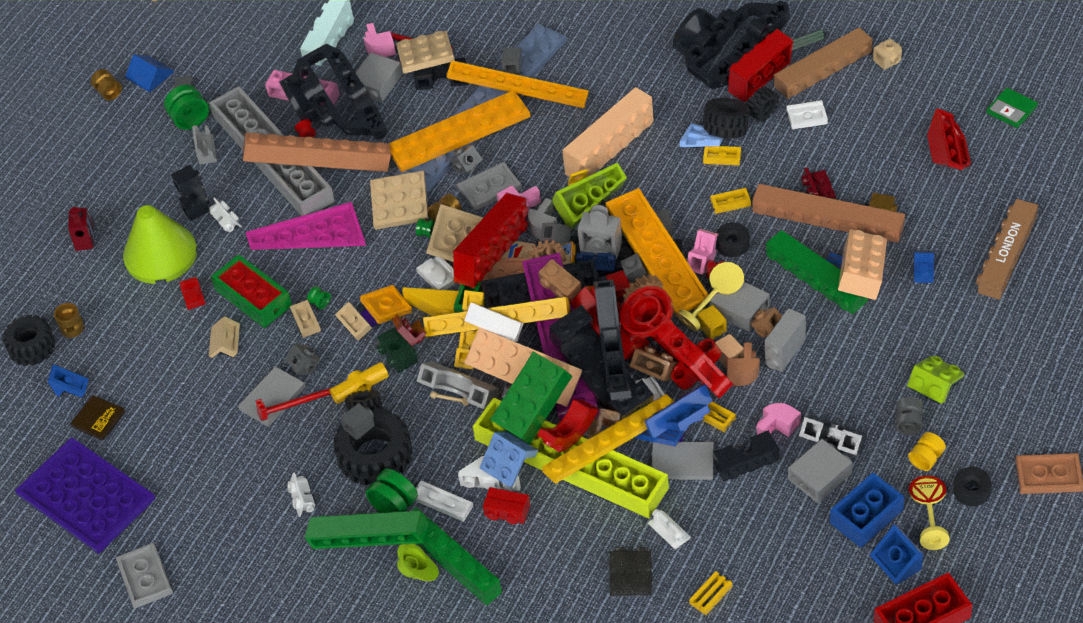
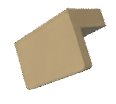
M224 316L212 326L209 357L213 358L219 352H223L231 357L237 354L240 323Z

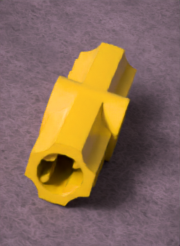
M379 362L362 372L360 370L353 371L348 375L346 381L332 387L329 391L335 403L339 404L345 401V398L348 395H352V393L365 390L370 391L371 386L388 378L389 375L383 363Z

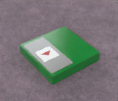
M1006 88L987 108L986 113L1018 129L1037 108L1038 102Z

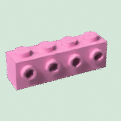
M273 70L265 84L268 96L288 100L279 81L290 76L292 73ZM319 79L331 102L335 105L340 96L337 83Z

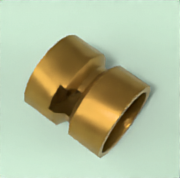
M100 69L92 75L91 85L105 100H114L121 94L122 85L107 69Z
M450 193L439 199V202H435L427 208L432 220H436L440 204L462 211L459 201Z
M63 303L55 309L54 317L64 337L74 338L83 332L84 323L75 304Z

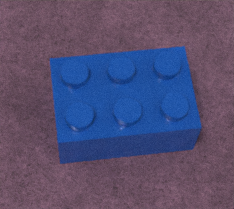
M871 473L830 510V524L862 548L903 511L904 496L875 473Z

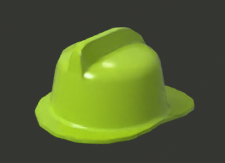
M401 544L398 547L397 567L404 576L422 581H433L438 577V567L416 544Z

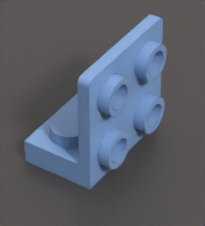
M508 431L494 432L481 462L480 469L505 485L512 487L524 460L536 457L538 449Z

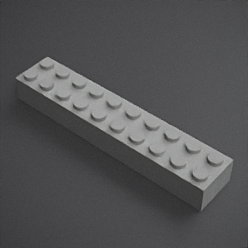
M239 86L209 102L215 120L242 150L245 133L284 136ZM254 162L301 216L320 211L335 202L332 187L312 166Z

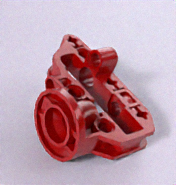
M646 286L630 294L622 304L620 311L621 324L625 330L635 337L646 338L650 336L679 362L671 372V379L679 389L687 390L697 381H700L720 399L734 384L714 364L722 354L721 349L714 340L707 338L700 341L697 345L693 344L671 321L674 310L673 301L662 288Z

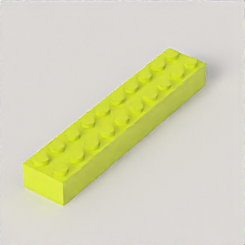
M493 398L473 425L475 440L489 446L494 432L506 431L490 420L501 403L500 400ZM545 420L541 428H553L557 425ZM538 431L530 444L538 449L536 457L527 458L524 462L542 470V466L588 439L581 437L568 450L558 452L543 443V439L537 436ZM614 450L563 479L648 519L669 489L668 474Z

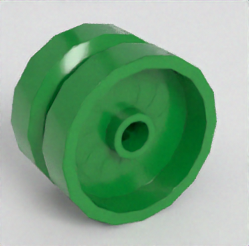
M186 84L174 88L167 94L164 100L165 111L179 129L190 130L192 126H199L206 120L209 114L208 103L193 85Z
M383 469L378 475L376 482H373L365 492L370 504L380 513L406 512L407 507H410L418 498L414 485L402 474L391 469Z

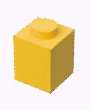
M714 305L701 310L697 314V320L701 325L700 329L708 338L713 340L727 332L726 319Z

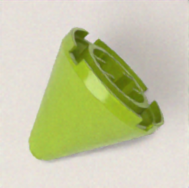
M145 205L140 207L136 213L124 247L123 260L129 274L141 282L156 284L155 280L163 279L169 282L180 277L191 268L197 256V245L192 233L155 207Z

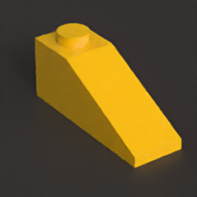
M406 287L402 289L404 299L408 304L431 316L454 313L453 306L459 291Z

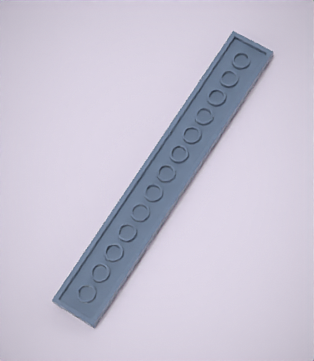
M537 24L516 47L521 48L523 58L520 76L533 78L567 41L566 36ZM500 64L495 70L502 71V64ZM480 86L453 116L508 92ZM475 141L462 146L463 149L465 147L471 146ZM459 148L404 172L400 171L398 175L424 171L426 192L428 193L452 167L453 163L450 159L455 156L454 152Z

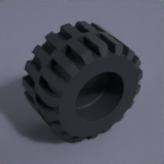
M714 98L709 100L705 105L702 122L703 129L709 134L720 138L735 139L742 137L747 132L750 108L743 104V102L731 98Z
M27 315V317L21 316L20 319L13 320L12 324H8L7 329L3 333V341L9 356L16 364L20 365L22 363L23 366L28 364L33 366L38 362L40 364L43 362V359L47 360L49 354L53 353V348L56 345L55 338L48 322L44 318H40L37 315L34 317Z

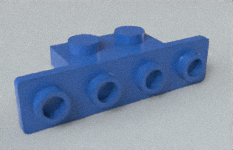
M702 384L647 418L645 424L650 437L656 438L668 429L682 432L687 430L693 422L701 421L704 418L703 416L710 412L708 404L712 402L707 386Z

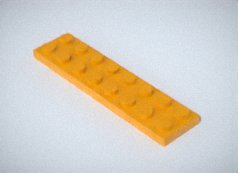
M512 90L388 143L390 145L391 157L400 171L404 172L530 117V111L517 93Z
M637 188L606 202V208L611 216L621 219V231L634 252L639 254L647 272L652 276L656 275L663 283V289L673 301V313L677 317V313L680 310L690 311L697 308L709 294L641 190Z

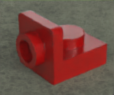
M197 277L179 282L188 310L206 304Z

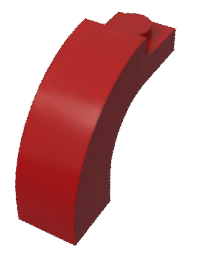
M573 399L563 420L553 428H540L537 436L543 439L544 444L558 452H564L575 445L585 434L593 422L598 408L583 399Z

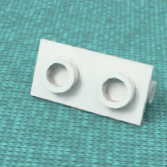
M214 198L216 204L210 207V213L219 221L218 223L223 229L232 232L236 225L242 227L237 221L239 217L233 211L229 212L230 207L223 200L219 202Z
M293 473L291 480L288 482V492L292 494L293 508L297 510L298 516L301 517L302 511H314L315 503L312 494H308L310 493L307 479L304 476L296 477V474Z
M656 509L652 513L654 517L648 524L675 550L691 538L664 511Z

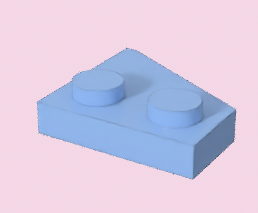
M691 123L680 139V147L720 146L724 138L713 136L706 132L703 126Z

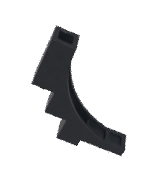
M614 281L593 282L607 391L610 394L611 400L625 401L627 398H631V390L622 348Z

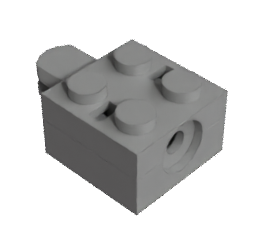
M601 205L593 206L590 213L583 212L578 226L580 251L594 252V255L611 252V254L616 255L617 259L622 245L621 219L615 216H608L607 208Z

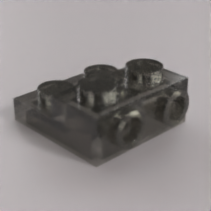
M618 547L614 551H610V596L652 595V551L647 550L645 547H638L635 551H627L623 547Z

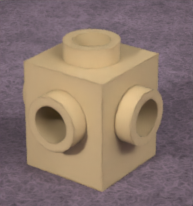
M891 38L881 42L874 47L873 61L886 70L901 61L902 48Z

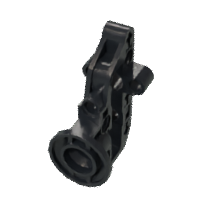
M779 1L775 4L750 2L736 11L724 9L717 18L705 9L697 8L686 16L679 25L673 38V47L685 56L688 72L709 88L717 89L729 85V69L731 65L737 63L745 53H749L757 43H761L769 33L774 32L776 29L780 31L790 19L789 6L784 1ZM757 16L760 18H754L750 21L747 29H745L746 34L733 47L732 52L725 59L723 58L709 74L701 70L704 64L717 54L721 46L748 17Z
M324 44L297 60L293 74L279 81L301 121L306 119L312 120L319 116L324 125L329 127L335 124L347 135H372L376 139H381L387 133L383 119L367 89L358 78L346 56L338 48ZM323 59L327 60L360 118L351 123H345L341 119L311 68L315 63ZM375 123H377L379 127L378 129L375 128Z

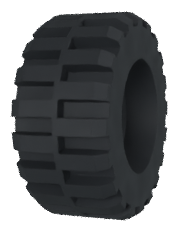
M380 408L371 410L374 415L373 421L375 426L358 440L345 431L341 424L334 435L333 446L339 468L342 469V473L346 477H349L355 483L359 481L361 485L366 486L367 484H372L376 482L378 475L383 469H391L398 473H403L407 469L406 465L412 459V445L406 423L400 419V416L395 413L392 414L391 411L386 409L384 411H381ZM382 439L390 442L384 450L375 454L357 452L362 444L370 440Z

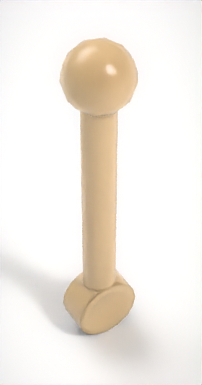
M436 391L430 393V397L433 399L442 398L462 402L465 406L470 404L466 398L442 395Z

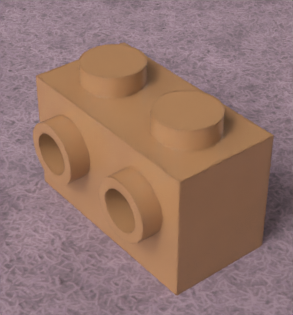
M553 259L538 272L541 285L546 289H550L557 298L568 297L569 304L582 290L581 282Z
M645 346L644 348L635 349L629 367L662 381L672 380L671 372L679 362L673 360V356L670 354L662 353L661 355L656 352L655 348Z

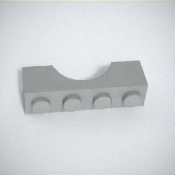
M433 361L421 364L416 381L431 388L457 393L466 398L468 403L482 409H486L491 400L497 398L499 391L498 387Z

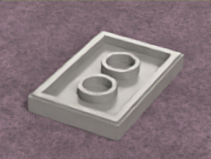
M505 162L456 184L457 189L473 211L497 201V193L510 186H513L517 191L522 189L521 183Z
M275 366L240 403L238 408L243 413L269 427L284 410L268 414V419L261 421L257 413L255 400L262 399L265 407H271L295 399L304 390L306 385L304 382Z
M653 442L652 468L668 474V479L713 480L714 443L678 442L675 447Z
M154 542L115 557L134 609L173 594Z

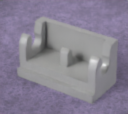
M205 125V131L200 132L198 126H192L199 165L217 162L214 136L211 134L209 127Z

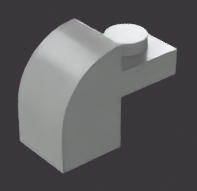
M545 198L543 203L538 205L537 210L530 208L528 212L530 231L538 239L541 237L543 223H557L556 217L552 216L554 210L553 202L550 199Z

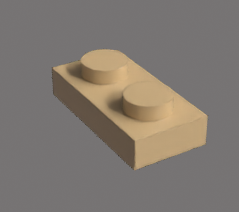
M308 300L290 306L303 338L321 331Z
M350 302L335 314L358 341L372 329Z

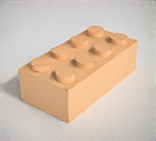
M849 230L843 251L839 291L876 300L883 278L887 238L864 233L860 230Z

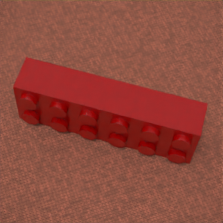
M506 192L453 250L454 282L475 288L483 280L484 276L492 270L497 261L501 260L504 253L509 251L512 244L517 242L519 236L528 227V222L526 221L528 212L526 198Z

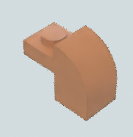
M744 343V358H728L727 378L734 384L733 386H745L757 379L760 372V358H756V351H752V343Z

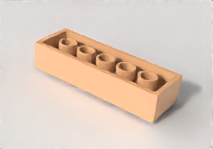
M635 87L562 150L565 175L570 177V174L584 169L588 170L587 177L603 168L610 159L614 158L620 150L627 147L643 130L651 126L654 122L652 97Z
M480 327L464 362L469 366L513 384L534 351L565 369L573 376L556 402L566 407L582 373V370Z

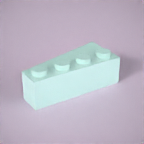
M329 0L328 4L324 3L321 8L324 10L321 17L316 18L313 31H309L300 48L302 57L324 44H329L336 48L339 40L354 22L350 0ZM323 59L315 64L321 66L326 59Z

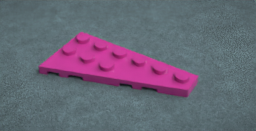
M352 202L246 232L251 250L366 246Z

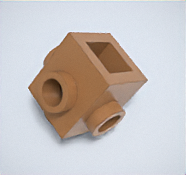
M775 307L765 310L761 309L754 315L755 319L751 322V325L762 338L768 337L782 318V315Z

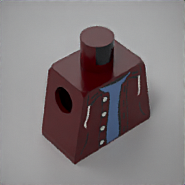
M85 207L71 208L68 215V229L75 251L94 249V222L88 209Z

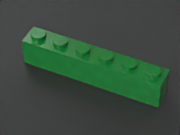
M783 230L766 242V255L769 259L779 263L785 270L792 272L799 280L805 281L814 290H818L828 300L838 304L841 309L853 315L868 302L866 297L839 291L841 270Z
M423 514L429 523L424 543L417 545L486 606L489 605L502 593L500 580Z
M417 510L310 517L305 539L313 549L424 543L429 522L423 513Z

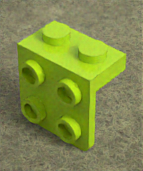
M929 356L914 366L907 386L942 404L946 401L951 385L963 378L965 373L958 366L943 362L938 356Z

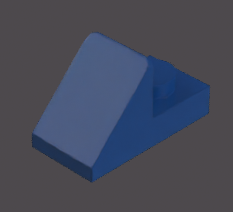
M914 250L915 283H933V251Z
M53 364L47 382L58 397L63 391L82 398L89 379Z

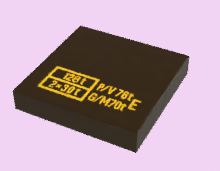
M92 395L70 425L74 429L103 441L124 415L125 410L120 406Z

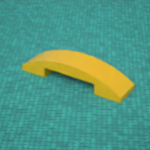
M465 290L462 310L464 312L468 311L471 302L484 307V293ZM478 330L461 332L459 348L456 349L454 367L474 370V367L464 362Z

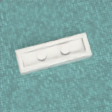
M472 302L464 320L514 342L518 341L524 324Z
M420 481L415 488L418 493L416 502L463 522L474 507L473 502L424 481Z

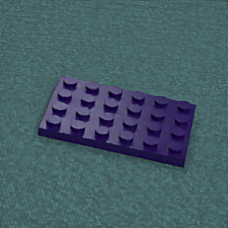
M72 437L15 490L16 495L98 554L156 499L153 493Z

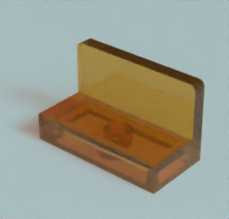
M602 408L598 410L591 423L588 437L592 438L599 434L601 425L611 427L619 422L621 413Z

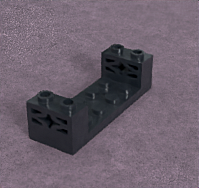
M594 259L563 265L567 272L581 282V289L585 286H594L593 282L599 281ZM525 272L481 281L486 308L531 302Z
M580 305L550 325L549 339L570 365L582 370L581 380L615 423H618L652 403L654 394L643 380L635 383L627 373L631 398L620 402L611 400L606 386L601 341L592 329L594 319L583 305Z

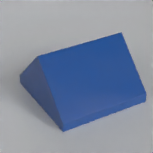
M133 54L125 77L150 93L173 74L174 71L150 56Z
M897 524L891 527L870 554L872 559L896 585L922 570L923 553Z

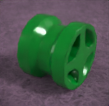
M419 218L416 225V235L419 237L424 235L427 238H431L435 220L425 221V219Z
M318 286L313 287L307 296L308 302L312 305L316 304V307L319 309H324L331 299V294L327 291H322Z

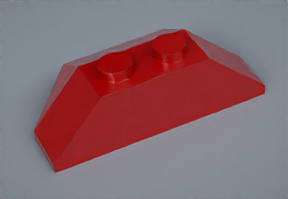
M937 108L927 134L932 162L947 168L963 170L971 165L966 138L959 125L954 121L953 114Z

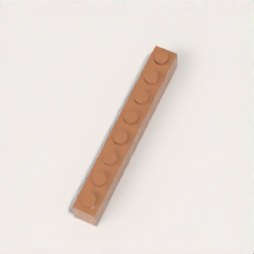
M245 133L242 150L243 161L383 172H388L391 156L390 145L382 142L373 143Z
M758 184L753 197V212L761 215L764 214L849 232L850 229L860 230L864 233L880 235L883 238H887V241L899 243L904 229L905 214L763 184Z

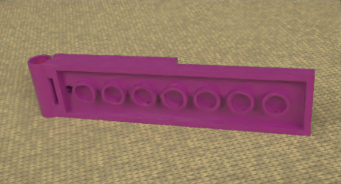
M560 253L522 261L531 302L557 298L550 289H546L541 285L538 272L551 259L563 268ZM569 304V308H570V312H571V311H573L574 309H573V306H572L571 304ZM559 319L537 321L543 353L569 364L549 339L550 325ZM580 377L573 392L576 395L571 396L568 406L556 403L560 422L567 414L573 399H583L598 408L595 396Z

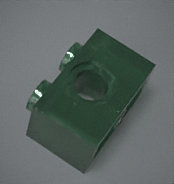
M396 327L377 336L378 345L376 347L382 356H386V361L390 368L394 367L400 373L418 363L416 350L396 330Z

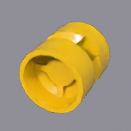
M925 432L918 440V444L908 454V458L916 468L929 471L946 449V445L938 435Z

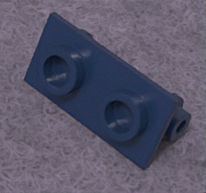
M580 251V253L576 254L577 262L594 259L596 271H614L616 255L611 254V252L594 255V252Z

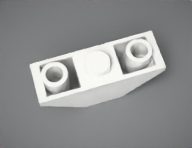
M484 456L478 458L458 473L460 486L468 488L481 487L489 489V487L508 491H520L521 488L519 476H517L514 485L509 487L481 470L480 465Z

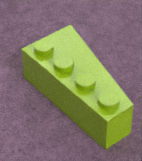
M617 162L555 192L552 198L553 205L566 226L571 227L572 230L580 223L583 212L590 213L593 206L601 204L603 200L606 201L623 186L627 177Z

